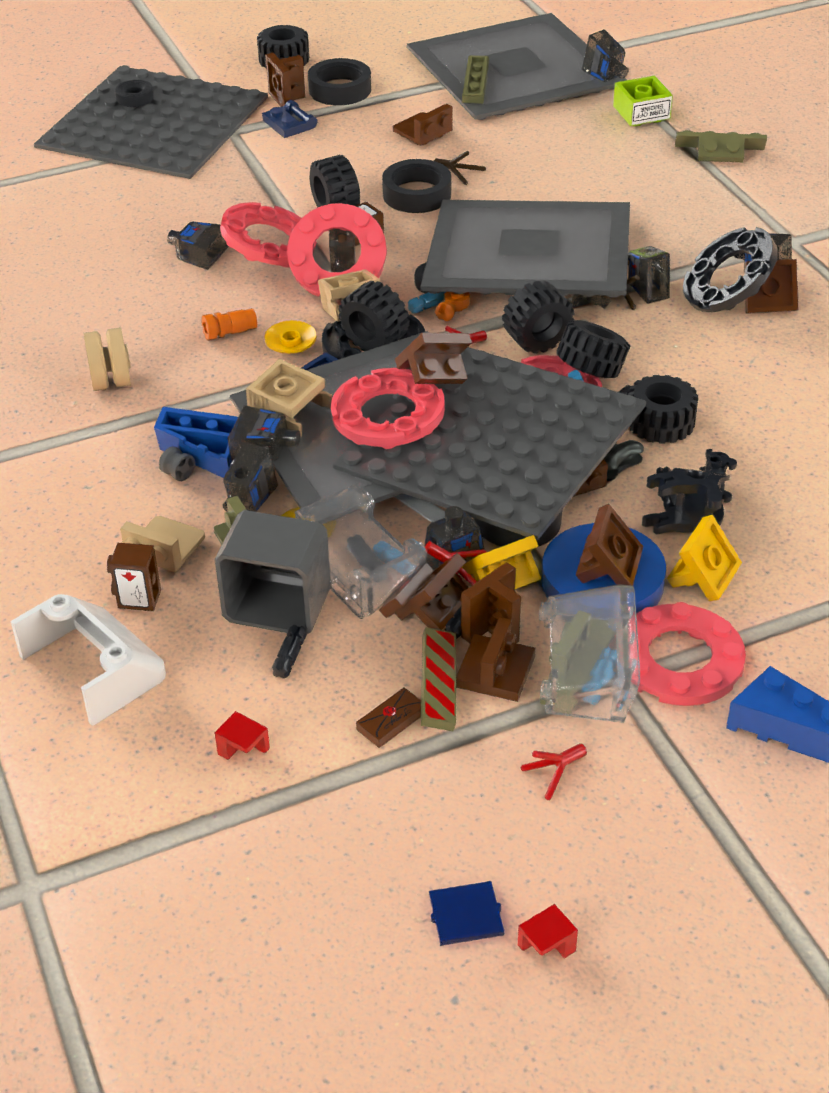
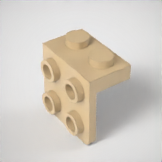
M163 516L154 517L146 527L126 521L120 528L123 543L154 545L157 566L175 573L205 539V532L203 530Z

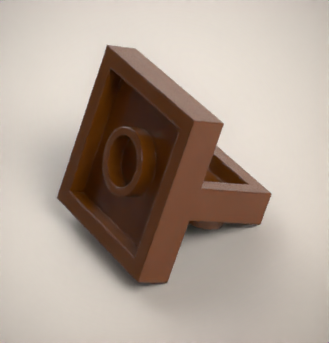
M274 53L265 54L268 91L279 106H285L289 100L306 98L303 58L297 55L279 59Z
M797 259L777 260L771 274L760 286L759 292L745 299L746 314L799 310ZM751 261L744 262V275L746 274L745 268Z
M421 333L395 358L397 369H411L415 384H463L468 378L461 353L472 344L470 334Z
M606 504L598 509L592 531L586 538L576 576L583 584L608 574L623 591L633 586L644 546L610 504Z
M456 553L435 568L430 578L408 603L395 613L397 617L402 621L414 612L428 628L443 630L447 622L454 617L456 611L461 607V593L469 588L456 574L466 561Z
M508 562L461 593V638L469 644L474 634L484 635L487 632L492 634L499 617L512 620L511 633L516 634L515 643L519 642L521 596L515 591L516 568Z
M499 617L491 637L478 634L473 635L456 676V688L518 702L534 661L536 648L515 643L516 634L511 633L512 620Z

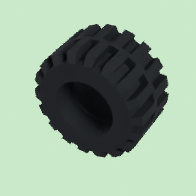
M276 25L259 32L257 36L258 58L262 67L267 69L265 54L274 53L279 59L300 55L303 58V66L309 62L308 33L304 29L292 25Z
M339 154L311 163L309 180L317 208L335 203L353 206L360 204L358 179L352 165L344 155Z
M365 282L341 301V305H339L338 310L340 314L338 316L342 322V329L345 330L346 336L353 341V344L359 346L363 351L398 341L408 331L409 320L407 317L409 314L404 308V302L399 299V295L391 290V287L388 285L384 286L382 282Z
M534 281L532 285L528 283L524 285L523 289L519 288L515 291L516 294L509 298V304L505 305L503 310L505 312L502 315L503 326L526 352L531 351L533 354H537L541 351L544 353L549 348H555L556 344L561 341L567 323L574 320L575 312L572 304L553 284L546 281L542 283Z
M573 320L567 323L556 354L565 363L579 371L601 378H616L619 376L631 346L621 335L610 329L587 321Z
M671 375L646 376L642 380H637L634 382V386L630 387L628 395L645 400L646 406L629 426L630 431L633 434H637V437L645 438L648 442L674 443L678 439H685L695 428L698 406L696 389L691 387V384L687 381H682L678 377H671Z

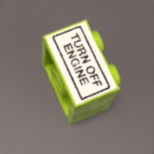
M655 75L615 82L613 107L630 126H641L651 122L659 123L662 120L671 118L673 95Z

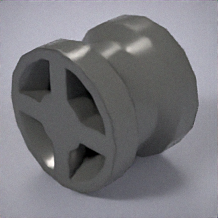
M172 446L167 448L161 455L159 468L165 474H171L174 479L184 481L192 474L195 468V459L193 456L183 453L179 448Z

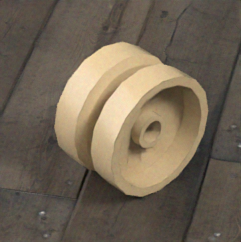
M121 327L107 330L108 346L106 347L102 346L101 335L98 331L84 333L94 391L106 390L108 388L107 372L113 373L114 384L118 388L131 386L129 369L131 368L127 344H124Z

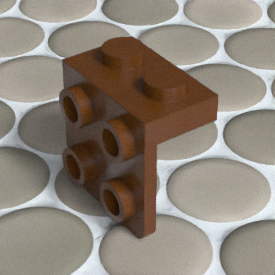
M444 104L430 112H420L393 125V132L417 145H426L428 142L453 131V107Z

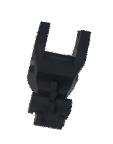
M707 449L705 453L706 464L704 467H700L699 470L674 468L666 473L648 476L646 486L649 489L659 487L658 496L661 498L672 494L678 495L676 506L670 507L666 512L644 515L642 526H654L653 533L656 535L667 532L693 533L701 519L709 515H713L720 526L724 518L722 499H724V503L732 500V494L724 490L725 481L730 480V475H727L725 472L728 467L729 470L736 469L737 461L730 458L726 453L712 452V449Z

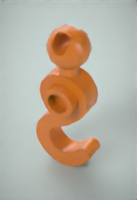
M446 292L445 302L439 303L436 307L435 313L437 318L447 322L452 320L455 312L466 309L470 304L469 292L464 294Z

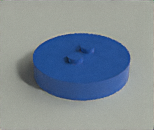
M594 523L572 527L560 533L547 546L542 563V587L544 593L552 605L560 612L575 619L578 612L615 622L619 625L624 624L629 618L644 608L658 605L664 591L666 562L661 550L650 538L629 528L644 547L633 586L622 591L608 574L583 584L576 576L586 538L591 533Z

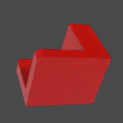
M237 711L214 732L217 754L227 760L237 750L249 753L254 747L266 753L270 749L268 728Z
M556 904L551 905L518 925V946L522 951L533 946L540 955H545L551 950L556 949L564 959L576 952L578 929Z

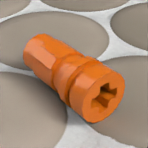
M253 308L241 309L225 314L216 312L214 315H202L201 323L206 340L217 339V336L224 338L226 334H236L256 329L257 317Z

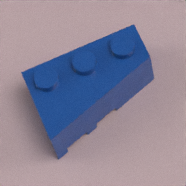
M162 407L154 426L160 450L165 451L169 447H177L183 453L193 456L195 466L224 479L235 457L237 458L238 466V459L241 458L248 440L246 438L247 434L244 433L246 432L244 420L242 417Z
M769 666L731 701L726 729L736 732L740 728L758 734L757 739L767 742L770 738L788 744L789 750L829 763L828 700Z

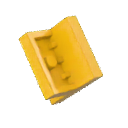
M713 515L705 516L701 519L679 552L681 557L668 575L667 580L672 588L684 585L689 587L698 583L709 602L721 598L742 562Z
M534 535L478 555L462 566L467 573L473 574L478 582L508 562L516 568L515 590L541 580L531 554V550L538 547Z

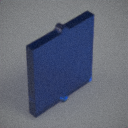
M491 881L429 891L433 912L431 914V922L436 925L440 946L504 935L500 916L501 904L496 901Z

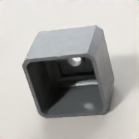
M243 510L237 514L215 557L222 616L230 623L284 633H287L292 625H297L298 627L303 626L306 629V635L311 633L331 587L326 527L320 522Z

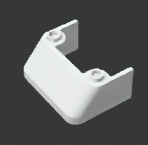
M58 594L11 621L19 656L23 660L74 629L82 633L102 652L100 654V662L106 672L81 687L88 721L92 726L154 688L165 679L164 661L106 609L70 595Z

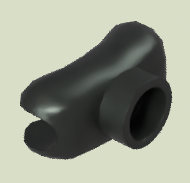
M629 440L620 444L616 443L604 457L605 462L608 464L607 481L614 480L623 470L642 462L643 457L640 453L644 451L643 444L638 441Z

